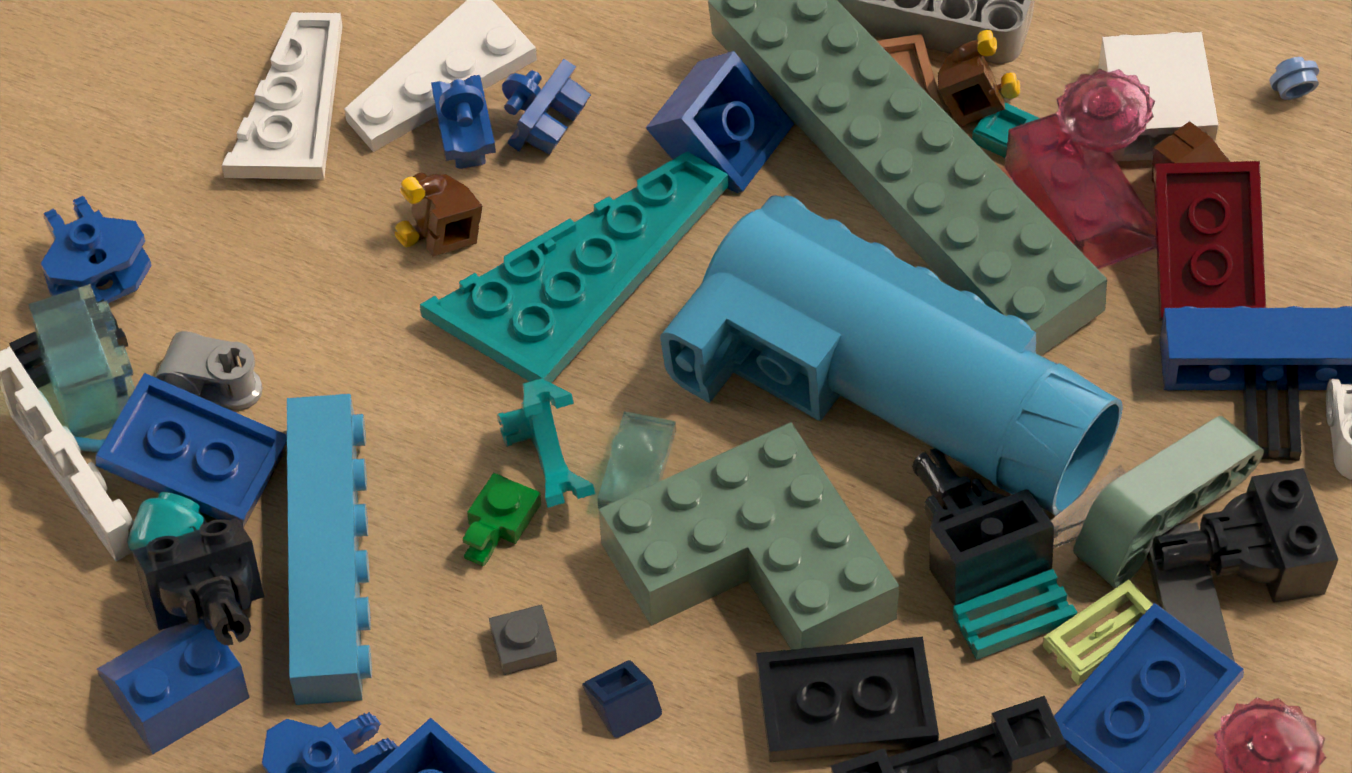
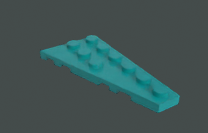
M685 152L637 180V187L614 200L608 196L594 204V211L576 222H573L570 218L504 256V263L480 277L473 273L459 281V289L439 300L436 296H433L421 303V317L527 381L531 382L544 378L552 383L727 189L728 174L695 155Z

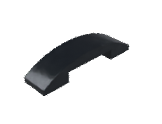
M1041 696L993 712L991 724L888 757L885 748L831 765V772L1023 773L1066 749V742L1046 697Z

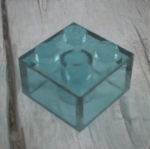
M89 284L28 304L39 352L67 428L76 437H84L112 428L133 393L135 386L131 378L133 370L124 345L119 346L114 333L116 325L107 300L97 303L92 287Z

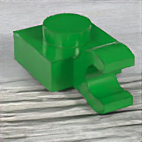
M493 472L467 511L470 527L463 537V543L469 545V548L464 554V559L480 566H485L501 538L516 544L541 506V492Z

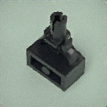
M930 449V456L935 463L932 462L926 452L916 457L912 465L913 471L920 477L932 495L926 499L924 506L925 514L931 521L929 570L954 606L1052 569L1054 525L1028 489L1005 497L999 493L988 491L978 478L972 480L971 488L969 478L967 476L959 477L946 460L944 453L937 449Z
M1304 468L1252 476L1246 493L1232 499L1222 511L1203 514L1199 531L1155 536L1152 543L1153 555L1155 560H1158L1157 567L1160 571L1195 564H1205L1212 571L1215 570L1217 576L1237 574L1253 582L1266 583L1273 603L1325 595L1339 560Z
M238 518L232 520H213L204 524L199 530L177 537H158L150 541L147 546L132 550L145 605L159 631L185 622L197 625L200 624L198 618L202 617L206 629L214 630L217 640L223 645H234L229 633L230 631L234 633L239 643L249 636L251 624L242 610L248 609L252 601L264 598L265 596L252 540Z

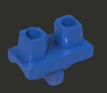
M563 59L542 89L538 86L542 77L533 70H530L526 76L514 73L506 78L502 84V91L508 99L504 105L505 110L511 115H516L520 109L525 111L517 123L518 128L508 140V145L520 152L525 143L528 142L549 155L552 153L568 127L547 114L552 107L574 121L591 96L588 91L571 79L576 68L575 65Z
M480 74L470 76L464 81L457 79L451 83L431 82L446 161L455 160L456 168L459 169L485 164V154L496 153Z

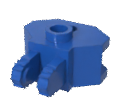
M84 196L73 200V210L78 220L65 225L60 214L54 209L43 213L47 227L55 241L43 258L41 266L49 293L58 308L81 310L102 299L108 304L138 290L152 265L150 258L142 247L145 243V237L136 221L103 217L100 210L96 212L92 210ZM109 280L113 281V285L106 290L96 288L105 285Z
M370 712L367 714L363 713V715L350 720L337 729L331 722L323 727H317L285 719L267 730L262 765L266 773H369L398 746L394 741L387 738L379 742L377 741L375 745H370L356 755L352 752L378 733L381 723Z

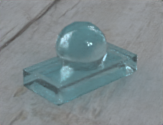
M624 411L619 430L610 445V459L597 498L598 509L662 481L676 433V421Z

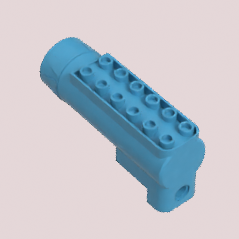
M777 195L769 197L761 209L746 214L730 229L714 253L703 282L660 335L664 365L667 373L682 388L708 403L714 399L733 373L820 422L841 396L971 468L990 480L994 486L1010 494L1028 489L1040 507L1055 516H1060L1067 512L1087 489L1111 447L1122 416L1123 404L1119 398L1102 390L1065 365L1057 364L1036 354V332L1031 330L1029 325L1022 319L1013 315L1005 316L986 306L974 293L965 290L960 292L941 282L929 269L921 266L913 267L895 257L892 251L884 245L876 242L869 243L857 237L841 222L835 219L826 220L807 210L805 205L798 199L788 195L784 197Z

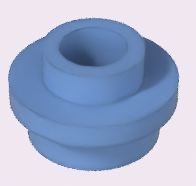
M1293 57L1278 64L1275 68L1276 72L1269 79L1272 89L1279 91L1282 99H1296L1309 94L1318 87L1319 82L1316 76L1319 74V68L1315 61H1305L1303 57Z

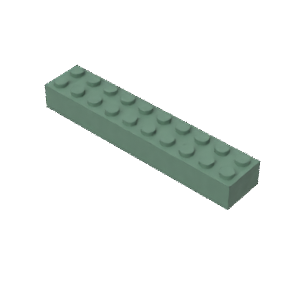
M708 0L712 35L728 52L735 51L782 110L945 284L960 292L964 290L972 292L986 306L1005 316L1013 315L1026 322L1031 330L1036 332V354L1040 356L1105 311L1107 278L837 0Z

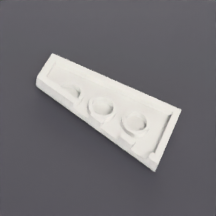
M466 0L344 108L346 121L374 152L437 117L431 82L451 83L457 79L464 81L470 76L480 74L484 90L536 61V47L492 0Z
M291 13L270 59L272 66L265 80L260 81L254 94L255 103L248 118H243L237 131L238 140L232 153H227L223 161L222 170L224 178L324 180L342 34L341 13Z
M10 346L0 351V386L12 419L114 560L118 561L129 555L132 551L127 543L128 530L132 528L134 521L127 508L120 499L111 501L106 493L108 488L101 473L94 463H86L74 436L66 426L62 427L43 393L37 389Z

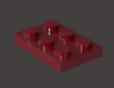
M1260 161L1155 164L1153 171L1159 321L1163 320L1164 308H1181L1185 306L1197 308H1233L1237 306L1266 308Z

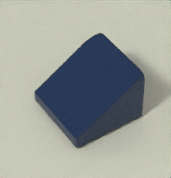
M631 660L619 664L582 684L592 705L608 731L615 738L640 728L662 715V709L653 682Z

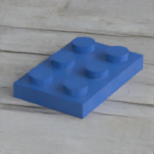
M144 373L96 454L95 466L158 494L160 492H169L190 499L200 506V512L213 518L225 520L238 518L244 527L287 449V434Z
M1153 603L1054 717L1065 739L1066 748L1099 773H1161L1244 677V668L1156 603Z

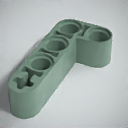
M1223 416L1212 419L1107 485L1094 500L1073 548L1074 554L1113 588H1117L1127 580H1130L1141 568L1155 536L1162 535L1246 480L1261 461L1264 453L1263 449Z

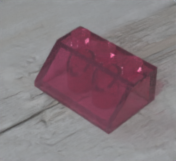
M1055 113L1009 129L1005 168L1012 180L1097 269L1156 248V223L1096 129Z

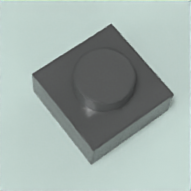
M542 604L489 618L490 631L504 675L557 661L556 648Z

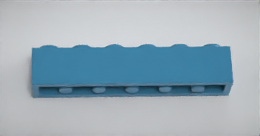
M351 394L287 398L289 678L296 705L363 700L362 679L372 678L370 645H361V631L371 630L369 598L360 597V583H369L370 581L367 550H359V537L368 536L366 504H358V491L367 490V472L365 458L357 459L356 446H366L364 414H354Z

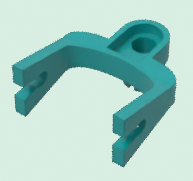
M544 378L522 384L524 399L521 403L522 408L507 413H498L497 419L499 425L502 424L500 431L506 447L531 439L536 447L545 477L547 508L565 503L563 493L567 491H572L573 495L578 499L596 494L594 485L568 469L562 455L554 424L551 405L558 409L574 404L572 393L546 381Z

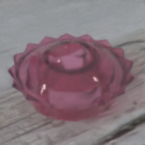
M1098 69L1092 75L1081 74L1076 82L1065 85L1064 94L1056 99L1059 109L1054 114L1060 121V130L1067 133L1072 141L1095 152H1112L1127 147L1137 140L1140 133L1145 131L1147 123L1154 117L1152 108L1155 100L1150 97V86L1141 84L1137 75H1125L1120 69L1111 72Z
M1256 697L1249 704L1236 703L1231 714L1221 716V728L1214 733L1217 742L1215 755L1222 762L1224 773H1319V766L1327 758L1322 750L1325 737L1317 732L1316 720L1304 716L1300 706H1287L1280 698L1265 701Z

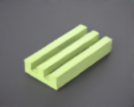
M1127 580L1044 636L1043 647L1049 654L1054 652L1057 655V663L1063 669L1068 667L1072 671L1071 678L1079 685L1092 674L1133 626L1083 660H1080V658L1142 617L1153 604L1130 580ZM1130 600L1134 604L1115 618L1109 619L1097 627L1093 633L1069 648L1066 643L1127 601Z

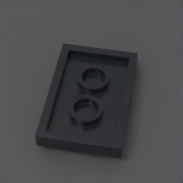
M923 636L756 653L769 762L869 753L883 748L886 751L918 748L939 741V731Z

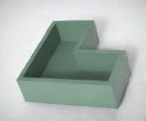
M792 422L599 509L601 544L651 626L747 581L790 649L846 644L897 620L899 584Z

